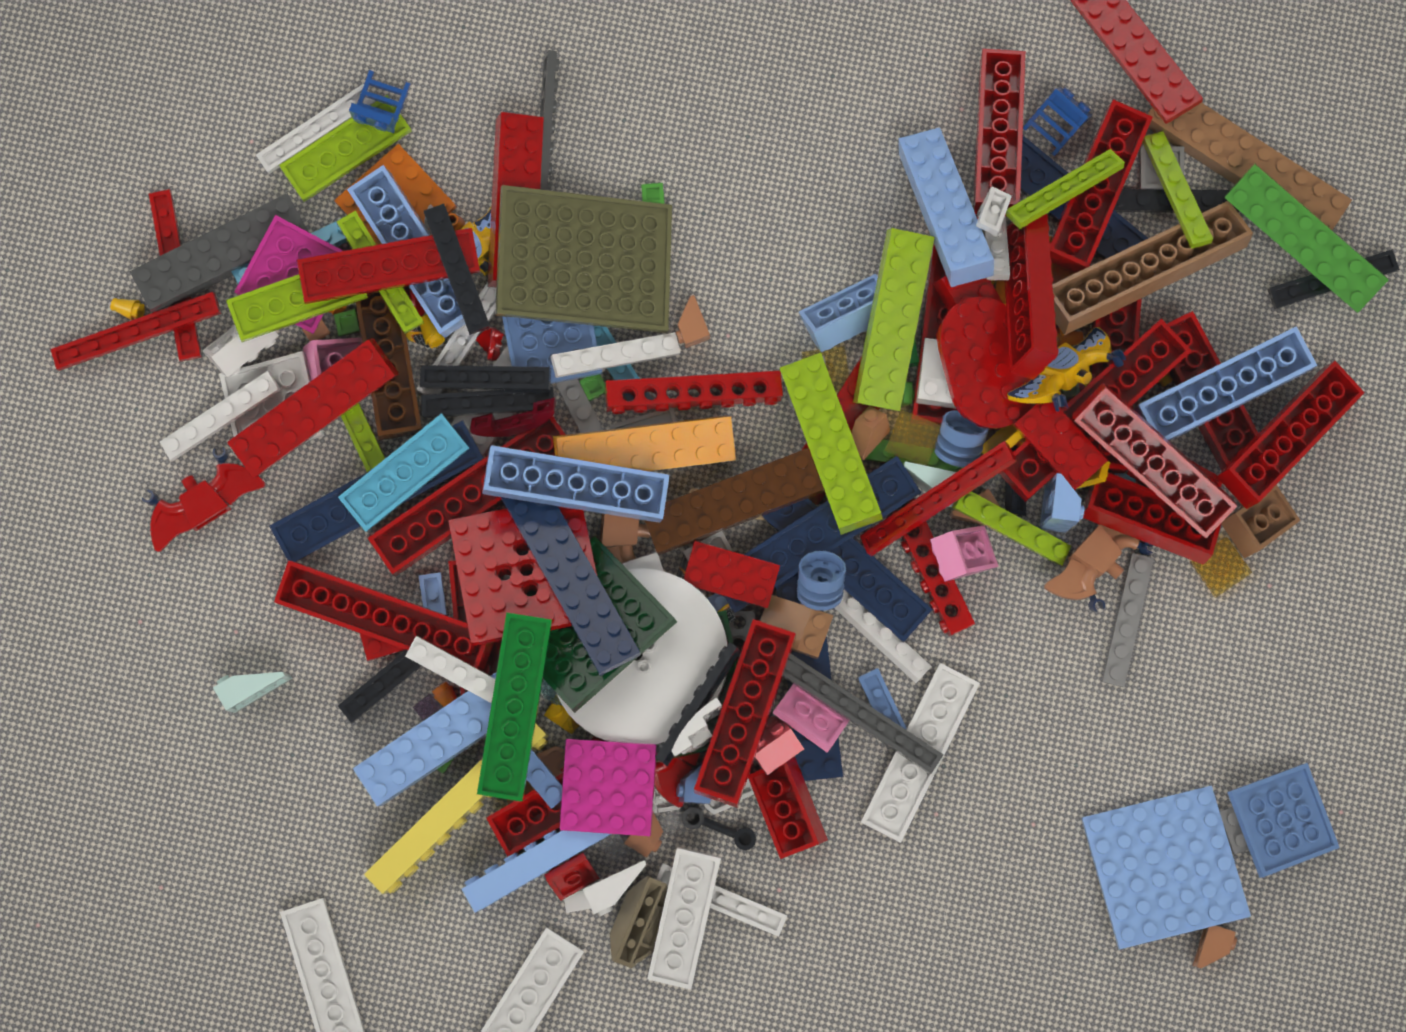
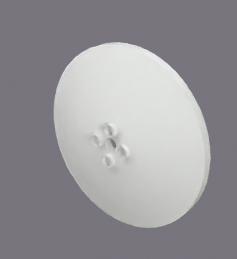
M627 569L676 619L677 623L646 649L641 659L634 660L576 713L568 707L558 694L557 696L575 722L599 739L607 742L660 745L662 742H666L670 736V728L674 723L679 722L682 717L681 712L686 704L692 702L694 691L700 684L703 685L707 678V671L712 665L715 666L719 660L718 655L724 646H728L723 624L709 600L692 584L680 577L660 570ZM726 677L724 678V680L722 681V683L720 684V686L718 687V689L716 690L715 694L709 702H711L716 697L719 698L723 690Z

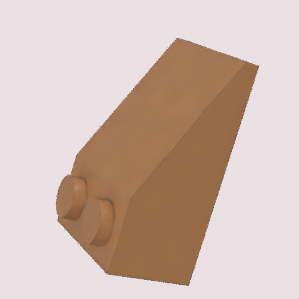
M1276 485L1259 503L1248 509L1244 506L1231 513L1221 525L1242 556L1246 558L1266 547L1301 520Z
M772 595L769 607L764 609L760 621L796 633L792 650L818 659L833 615Z

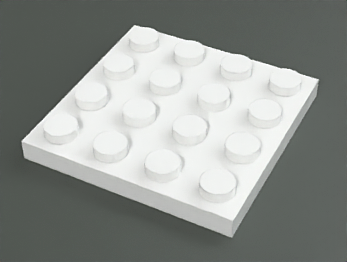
M301 351L243 367L234 376L226 377L222 373L219 374L225 398L266 371L271 372L281 391L231 423L234 437L310 382L305 352ZM323 430L309 440L323 437Z

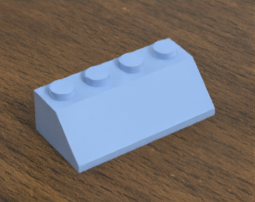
M876 274L799 311V315L813 342L821 352L829 350L835 345L867 331L878 278Z
M1057 473L1044 486L1040 529L1066 533L1080 519H1083L1084 506L1081 505V498L1064 476Z

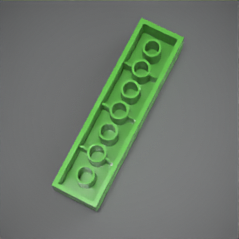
M1254 163L1225 195V199L1357 313L1389 281L1383 273L1257 164Z

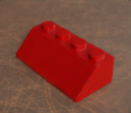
M792 757L768 775L763 769L749 774L748 779L780 859L828 841L795 757Z
M564 772L556 777L562 785ZM534 789L524 795L522 802L514 801L486 817L507 857L523 850L527 845L542 839L543 836L553 830L560 828L562 800L551 809Z

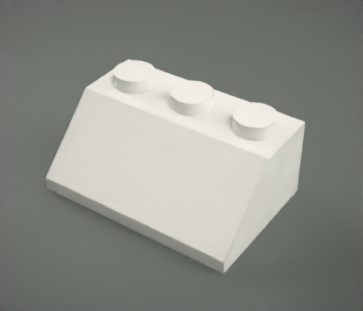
M233 325L202 350V352L226 377L234 376L241 371L243 364L247 361L252 362L259 356L258 352L264 347L265 349L271 347L279 335L276 331L242 343L236 326Z

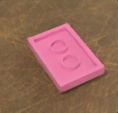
M795 684L791 686L773 711L774 715L825 752L830 750L849 722L848 719Z

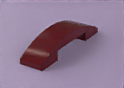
M551 398L535 402L533 411L495 420L493 413L474 417L471 420L470 432L473 435L483 437H505L527 432L545 423L555 414L556 399Z

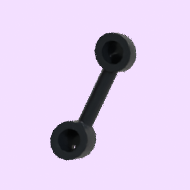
M688 807L682 814V823L688 829H697L701 825L734 838L736 846L741 850H750L756 843V834L752 829L742 827L736 830L706 818L704 812L699 807Z

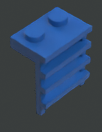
M369 70L357 104L351 103L349 112L352 119L360 124H367L378 130L394 133L411 84L406 82L402 90L372 80L374 71ZM369 85L400 95L399 102L368 92ZM366 97L396 107V111L391 113L364 104L363 101Z
M1061 87L1056 88L1023 127L1026 131L1032 125L1056 147L1051 153L1054 156L1057 155L1083 123L1093 116L1089 112L1091 110L1090 107L1082 101L1078 103L1073 98L1075 96L1074 93L1066 87L1064 89ZM1048 105L1074 127L1069 133L1044 112ZM1039 115L1065 137L1061 143L1035 121Z

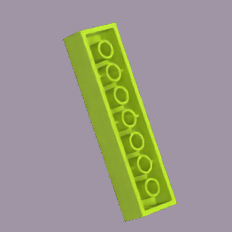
M894 228L887 229L853 399L854 403L900 411L935 238L933 236Z
M821 352L780 367L783 380L840 534L842 535L882 520L880 508Z

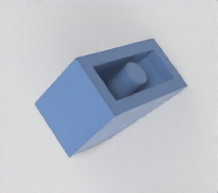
M704 759L677 784L676 796L679 797V802L710 804V798L694 793V787Z

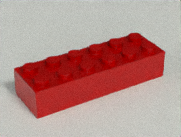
M1108 472L1105 482L1090 485L1084 503V519L1203 565L1213 556L1221 524L1205 538L1150 488Z

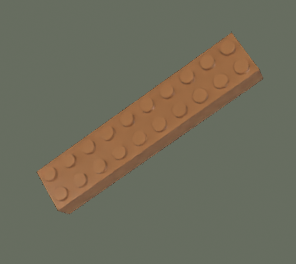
M1200 103L1168 124L1164 123L1153 107L1148 112V115L1153 117L1148 129L1154 133L1164 131L1168 142L1174 146L1184 147L1185 153L1233 184H1236L1254 163L1257 164L1332 230L1352 201V199L1203 103Z
M1226 201L1202 213L1213 237L1211 244L1191 249L1180 224L1054 283L1055 322L1064 335L1075 331L1247 248L1253 232L1233 205Z

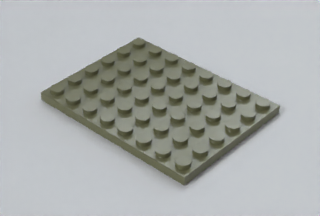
M502 185L500 191L495 316L668 332L672 205Z

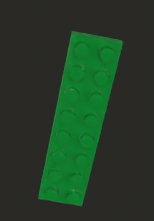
M506 612L477 789L478 795L523 801L552 619Z

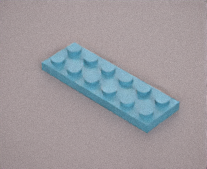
M440 414L338 498L365 532H367L470 448L445 416Z

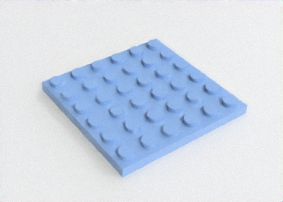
M1212 785L1081 818L1119 950L1251 917Z

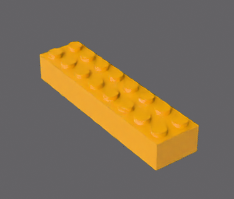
M727 415L553 436L555 456L643 471L736 460L731 416Z

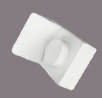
M991 187L977 212L979 218L976 227L996 236L1012 196Z

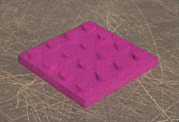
M275 215L234 293L242 295L298 275L297 259L336 253L343 250ZM324 314L294 325L314 334Z
M566 739L560 830L651 836L657 745Z

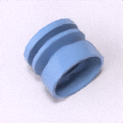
M957 410L947 412L943 416L940 434L935 444V454L942 461L950 465L965 467L981 456L989 428L985 429L976 426L975 423L964 418Z
M814 551L801 559L798 571L797 598L803 605L814 610H829L841 603L846 574V566L841 557L827 551Z

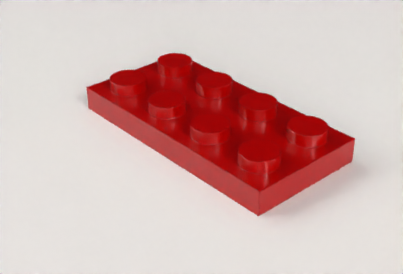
M1053 402L1037 403L1013 425L1054 471L1064 476L1074 490L1108 462L1060 408L1059 412L1055 411Z
M694 541L683 580L692 584L695 588L768 608L780 565Z

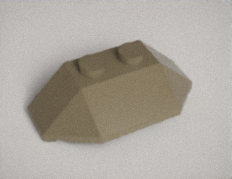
M646 876L627 891L610 932L612 961L633 968L636 966V963L653 953L668 889L666 883Z

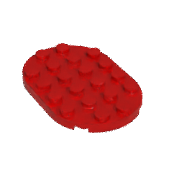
M982 296L971 297L955 304L945 315L937 335L938 350L952 402L964 418L975 423L978 427L999 429L1012 425L1028 412L1032 403L1009 400L1007 394L1026 384L1031 379L1010 373L1006 305L993 298Z

